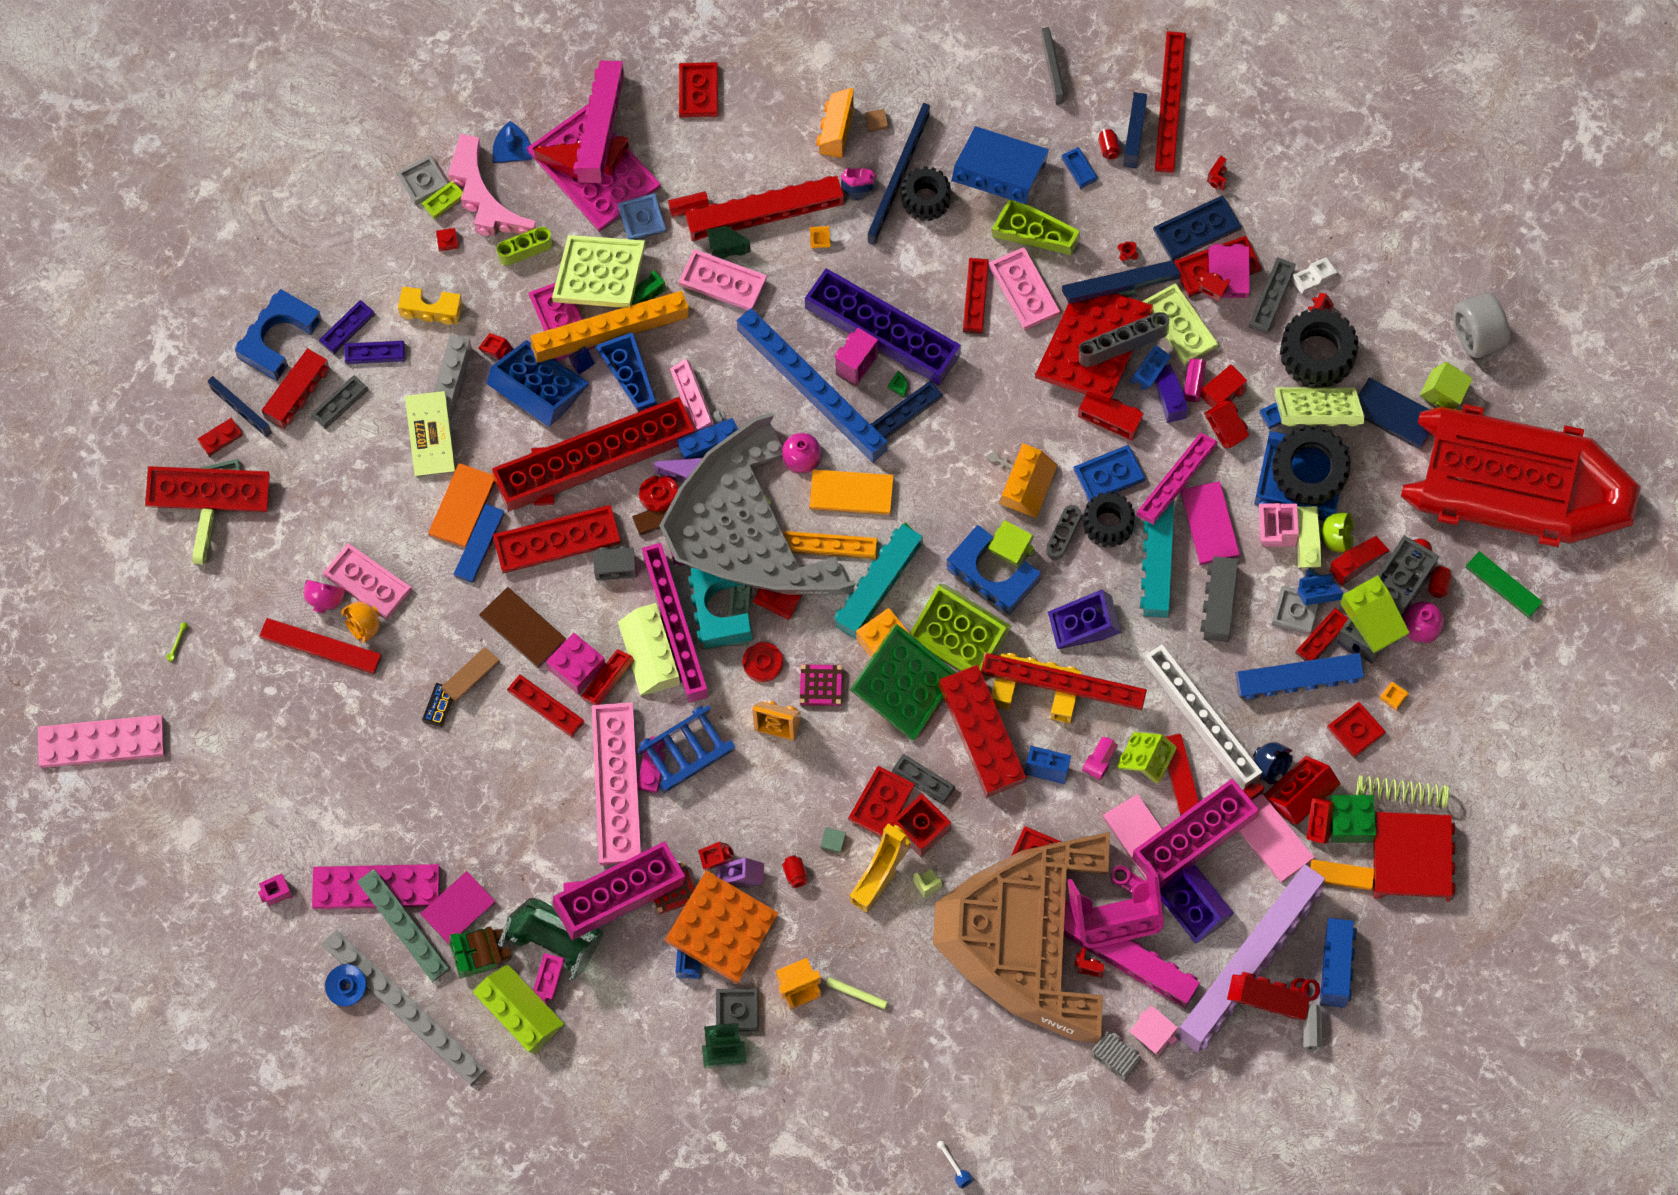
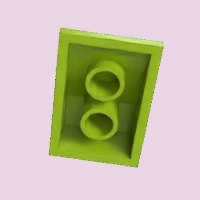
M1378 575L1343 594L1340 604L1373 653L1382 650L1409 634L1390 592Z

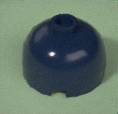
M1269 742L1262 747H1258L1253 754V761L1262 771L1260 779L1270 785L1277 783V776L1280 773L1284 776L1291 765L1293 756L1290 755V752L1292 750L1278 742Z

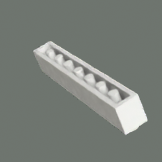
M1160 645L1145 655L1144 665L1240 788L1244 790L1248 785H1254L1260 781L1262 771L1165 647Z

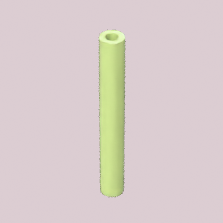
M829 977L827 980V986L882 1009H885L888 1001Z

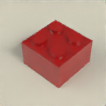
M923 794L919 795L892 820V826L896 825L905 832L904 834L909 837L911 842V848L920 857L951 830V821Z

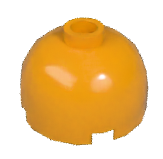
M358 601L349 604L341 610L342 616L346 614L348 619L345 621V624L357 640L362 638L361 643H365L377 634L380 626L378 618L380 613L375 606L371 607L368 603Z

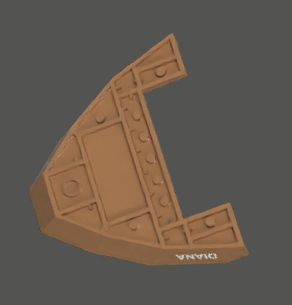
M1110 832L1022 850L974 874L935 903L933 945L968 981L1012 1014L1074 1041L1097 1043L1101 1038L1103 995L1061 991L1067 871L1107 875L1109 868Z

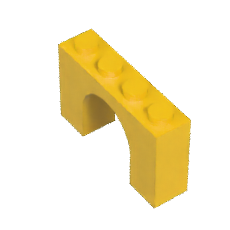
M1001 653L1002 657L1082 674V671L1072 666L1065 668L1058 666L1054 662L1043 663L1031 657L1025 659L1013 653ZM995 677L991 694L995 706L1010 710L1014 692L1019 683ZM1055 691L1050 719L1071 724L1077 696Z

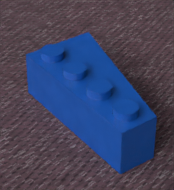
M633 332L595 345L599 355L637 412L658 405Z
M1328 918L1319 1005L1345 1008L1347 1001L1351 1002L1352 989H1350V981L1353 980L1354 971L1351 968V961H1354L1355 948H1352V941L1356 940L1357 928H1353L1354 921L1334 918Z

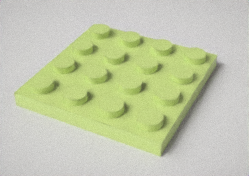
M568 235L552 296L553 302L622 308L631 307L646 247L645 241Z
M1275 387V399L1282 424L1287 426H1296L1297 424H1306L1307 426H1317L1318 424H1326L1327 426H1337L1338 424L1358 426V424H1364V414L1355 387Z

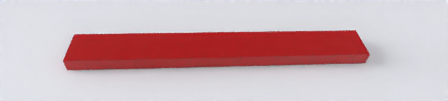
M1166 32L1154 172L1174 173L1186 33Z
M985 653L981 668L983 675L1141 711L1143 710L1147 689L989 653Z

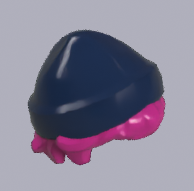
M847 168L841 174V187L851 199L859 201L865 198L874 188L877 175L872 170L866 168Z

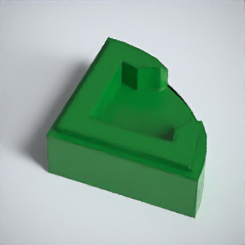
M898 370L887 385V389L905 398L907 382L904 375Z

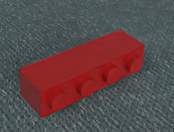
M307 348L262 408L264 418L282 429L290 425L297 411L305 406L308 396L316 391L319 381L329 373L330 367L327 359Z

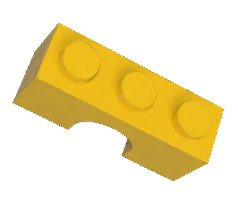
M402 286L398 311L403 318H418L426 322L439 321L447 325L459 323L463 304L461 294L441 292L440 299L435 304L429 305L423 302L422 289Z

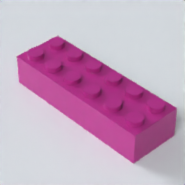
M1232 778L1133 850L1132 859L1145 875V862H1150L1159 877L1161 889L1182 869L1194 865L1255 820L1259 809Z
M664 841L553 896L552 906L571 939L574 940L683 886L685 875Z

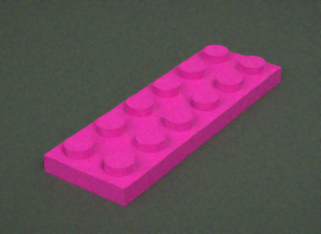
M439 864L313 867L312 908H376L357 882L373 869H375L402 907H428L439 897L440 866Z

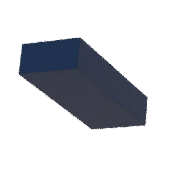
M1134 92L1123 167L1137 168L1148 94Z

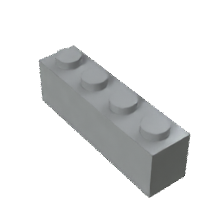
M451 334L434 388V392H446L449 419H452L472 350L470 338Z

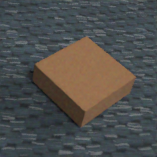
M885 109L865 112L869 132L888 129Z

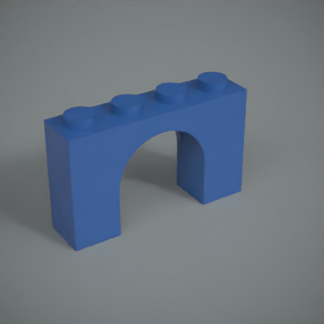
M280 289L277 294H273L266 309L261 310L257 321L249 326L245 337L237 342L235 346L237 358L277 381L288 367L284 356L264 344L266 332L276 324L289 323L311 335L322 321L320 311Z
M977 525L947 558V570L952 575H958L962 578L964 584L969 588H975L983 599L993 602L1000 612H1006L1010 615L1039 583L1041 572L1024 561L1016 572L1005 581L991 582L983 578L979 574L976 565L987 552L994 536Z

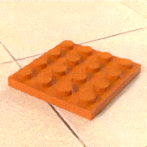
M706 870L664 941L738 984L777 917L778 912Z

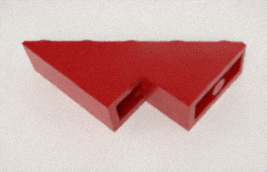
M617 136L611 139L604 170L605 174L612 175L629 149L627 137ZM580 141L574 144L561 143L550 147L539 146L534 149L535 159L578 180L577 174H574V163L578 162L577 149L581 148Z

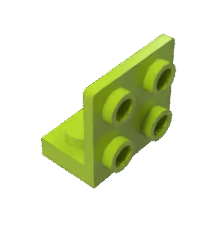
M1133 732L1117 767L1121 770L1140 771L1153 782L1160 783L1177 747L1162 734Z

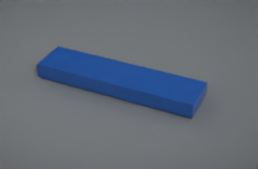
M485 504L455 569L454 577L471 583L474 582L493 540L492 534H496L505 514L504 510Z

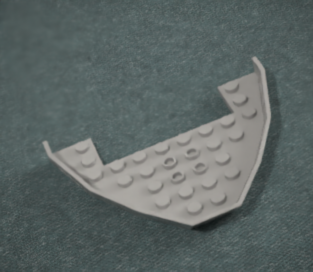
M773 412L753 418L710 449L679 487L659 525L677 562L734 583L787 595H849L856 585L855 581L847 582L836 557L799 568L751 467L780 459L783 455V448L771 425L774 417Z

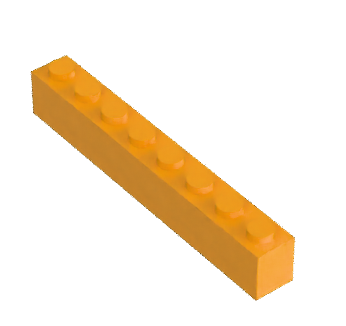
M678 291L631 305V307H624L531 335V348L537 363L593 347L632 332L637 334L687 319L689 307L683 292Z

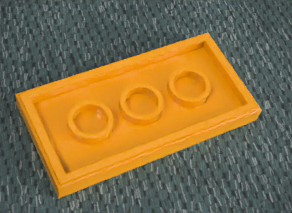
M813 469L809 508L812 510L890 515L893 475Z

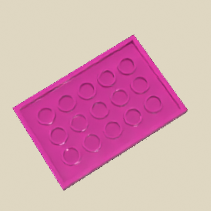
M587 104L527 147V152L596 230L600 232L621 217L617 206L618 203L653 194L661 188V185L629 149L611 176L604 173L602 183L578 182V180L535 159L534 149L539 146L550 147L561 143L574 144L580 141V136L584 135L583 122L587 121L586 108L590 107ZM614 132L612 133L611 139L617 137V135Z

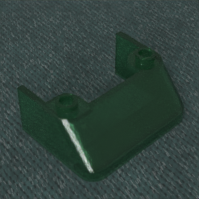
M529 898L508 916L498 945L502 947L509 940L517 946L533 942L566 958L565 965L572 972L569 980L573 982L586 969L601 941L603 932L601 929L596 928L572 940L552 905L537 898Z

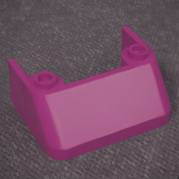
M1149 861L1145 862L1147 880L1138 882L1133 887V899L1094 908L1090 898L1080 895L1073 880L1068 879L1071 909L1080 939L1085 947H1101L1156 934L1162 930L1164 919L1159 877Z

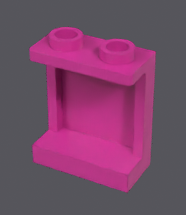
M1224 244L1209 246V272L1211 274L1213 272L1223 277L1224 281L1227 278L1231 280L1222 298H1248L1249 247H1244L1243 244H1233L1232 247H1226Z

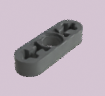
M1069 505L1063 510L1049 539L1046 554L1052 560H1058L1063 557L1081 520V510L1075 505ZM1075 512V517H1072L1070 524L1067 523L1069 514ZM1066 528L1070 533L1066 537H1061L1058 534V530ZM1057 541H1059V551L1053 553L1052 548H1055Z

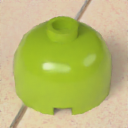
M1345 512L1334 513L1320 527L1319 536L1323 538L1324 544L1331 551L1345 553L1352 548L1354 537H1351V530H1354L1352 515Z

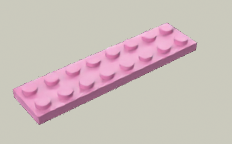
M633 702L592 705L600 865L620 864L641 853Z

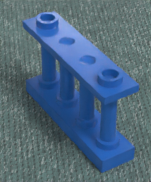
M709 705L704 708L699 706L692 711L693 715L654 739L647 738L639 744L638 754L641 755L647 752L663 777V782L660 783L663 793H666L734 751L735 745L732 740L728 742L722 741L707 718L706 714L711 709ZM698 719L715 744V750L710 753L704 751L688 726ZM682 730L698 755L696 757L698 760L692 764L686 761L671 738L672 735ZM662 741L665 742L680 765V771L674 775L668 771L653 748Z

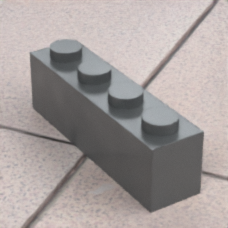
M1213 556L1212 563H1208L1207 575H1211L1210 582H1206L1205 594H1208V601L1203 603L1202 613H1206V620H1201L1200 632H1204L1203 639L1228 642L1238 559Z

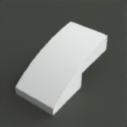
M1325 257L1311 263L1309 268L1293 274L1291 280L1300 293L1303 294L1337 274V271Z

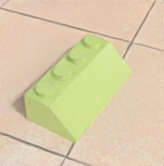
M654 603L636 608L618 621L627 653L634 658L631 666L640 696L680 685L679 675L657 604Z

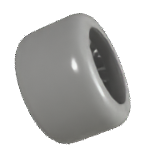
M1482 293L1462 300L1455 305L1453 309L1455 330L1464 350L1471 357L1481 358L1501 351L1508 346L1510 342L1509 324L1505 312L1495 296L1490 293Z

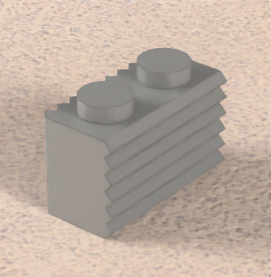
M1106 1032L1091 1050L1090 1055L1125 1081L1139 1064L1141 1059L1140 1053L1134 1047L1124 1045L1122 1043L1123 1040L1117 1034Z

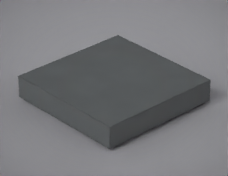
M758 988L716 989V1032L759 1031Z

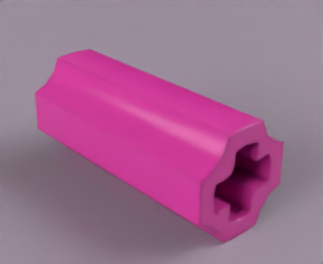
M1194 358L1189 360L1183 393L1186 401H1200L1206 362L1202 359Z

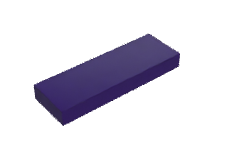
M359 300L319 339V343L334 355L375 315V312Z
M404 341L345 343V364L405 362Z

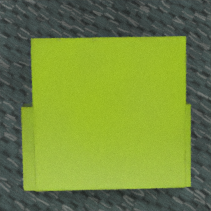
M1445 362L1431 370L1419 396L1431 404L1435 403L1434 406L1436 407L1443 406L1457 409L1473 378L1450 363Z
M1004 520L1000 528L995 532V537L988 548L991 554L1019 568L1027 555L1032 557L1035 552L1034 546L1030 545L1034 536Z

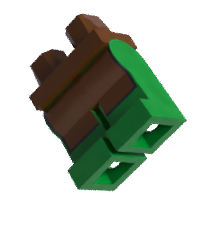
M490 926L464 934H450L449 944L455 959L459 979L498 969L501 963L511 960L509 947L502 949L497 947L498 943L506 941L504 929L492 930Z

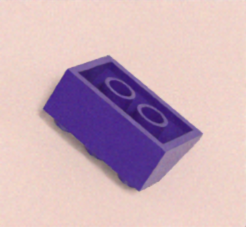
M1196 865L1182 869L1160 891L1161 901L1195 944L1221 927L1234 914Z

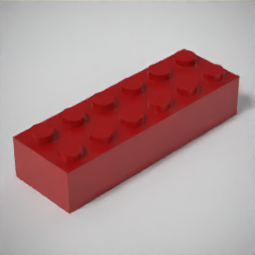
M975 665L940 679L938 686L985 797H990L1025 783V773L979 666Z

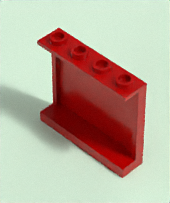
M1376 812V835L1373 841V898L1382 899L1383 895L1446 898V902H1449L1456 891V884L1452 882V875H1455L1456 869L1455 862H1452V855H1455V842H1452V835H1455V822H1452V815Z

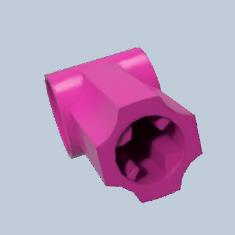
M1102 736L1093 754H1090L1085 761L1082 771L1101 780L1107 771L1108 763L1118 744L1114 740Z
M1125 866L1115 867L1110 876V881L1115 887L1122 888L1132 894V889L1138 882L1145 881L1130 872ZM1115 873H1124L1126 879L1124 881L1116 880Z

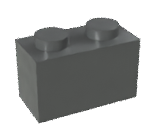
M620 546L618 549L603 547L593 550L596 581L636 578L634 547Z

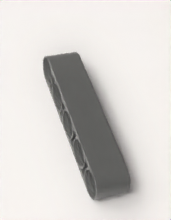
M1157 312L1082 342L1079 346V363L1084 367H1091L1166 337L1169 333V316L1164 312Z

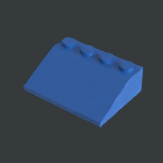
M525 340L491 366L486 384L550 427L563 416L587 388L589 382L554 358L537 363L531 348V342Z

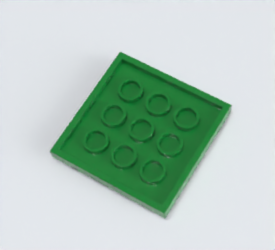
M894 624L850 688V691L910 740H915L943 698L938 686L939 680L957 672L902 627Z

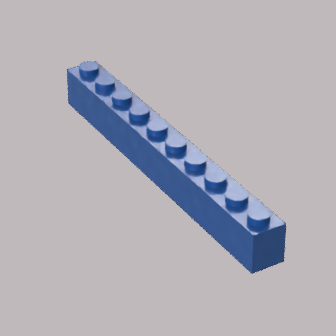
M752 308L736 320L737 331L872 463L887 451V440Z

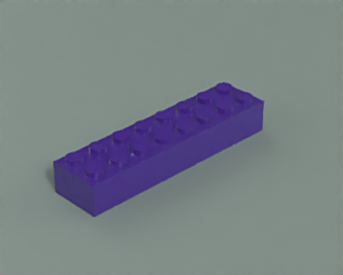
M825 268L804 298L805 309L848 334L854 333L857 328H860L878 339V351L939 386L961 355V345L827 268Z

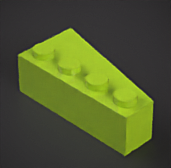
M1010 199L991 229L994 238L1067 255H1072L1081 239L1078 229L1028 204L1025 205Z

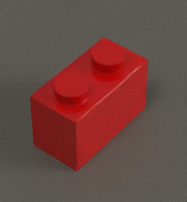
M1230 364L1202 388L1200 397L1211 408L1221 401L1232 402L1235 397L1239 398L1246 392L1248 380Z
M1221 401L1204 413L1223 448H1232L1250 436L1247 432V424L1240 419L1237 414L1238 408L1231 401Z

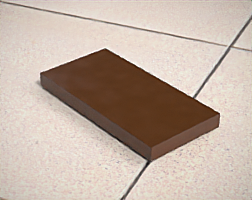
M509 587L479 614L481 619L536 668H539L566 641V638Z

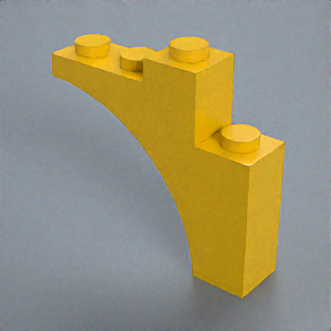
M887 824L884 828L881 842L871 863L849 895L850 902L866 913L896 875V867L911 848L909 837L896 825L891 826Z

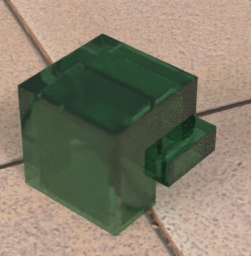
M738 1023L704 1026L706 1045H702L704 1068L747 1064L745 1042L740 1041Z

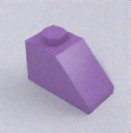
M745 857L718 866L717 877L734 887H752L763 884L764 863Z

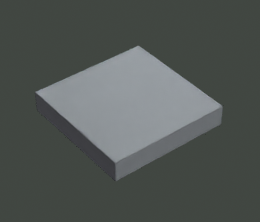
M431 155L396 172L414 205L425 201L448 184Z
M1282 586L1271 625L1310 635L1319 604L1305 606L1297 593L1298 590Z

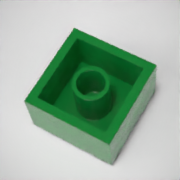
M1331 795L1330 801L1334 802L1330 829L1331 843H1373L1376 835L1374 795Z

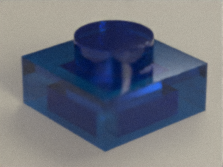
M585 346L568 356L575 372L581 374L595 364L589 350Z

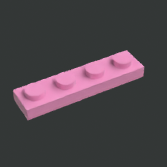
M685 359L670 368L688 417L695 432L713 426L714 421L691 363Z

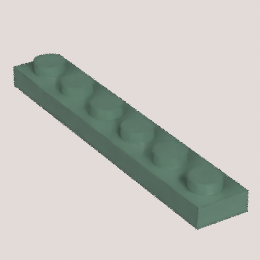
M375 869L357 881L432 982L449 970Z

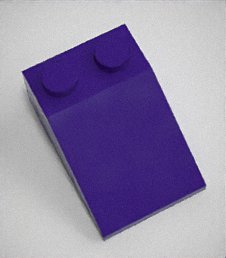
M1102 589L1048 611L1057 649L1102 641L1122 633L1113 598Z

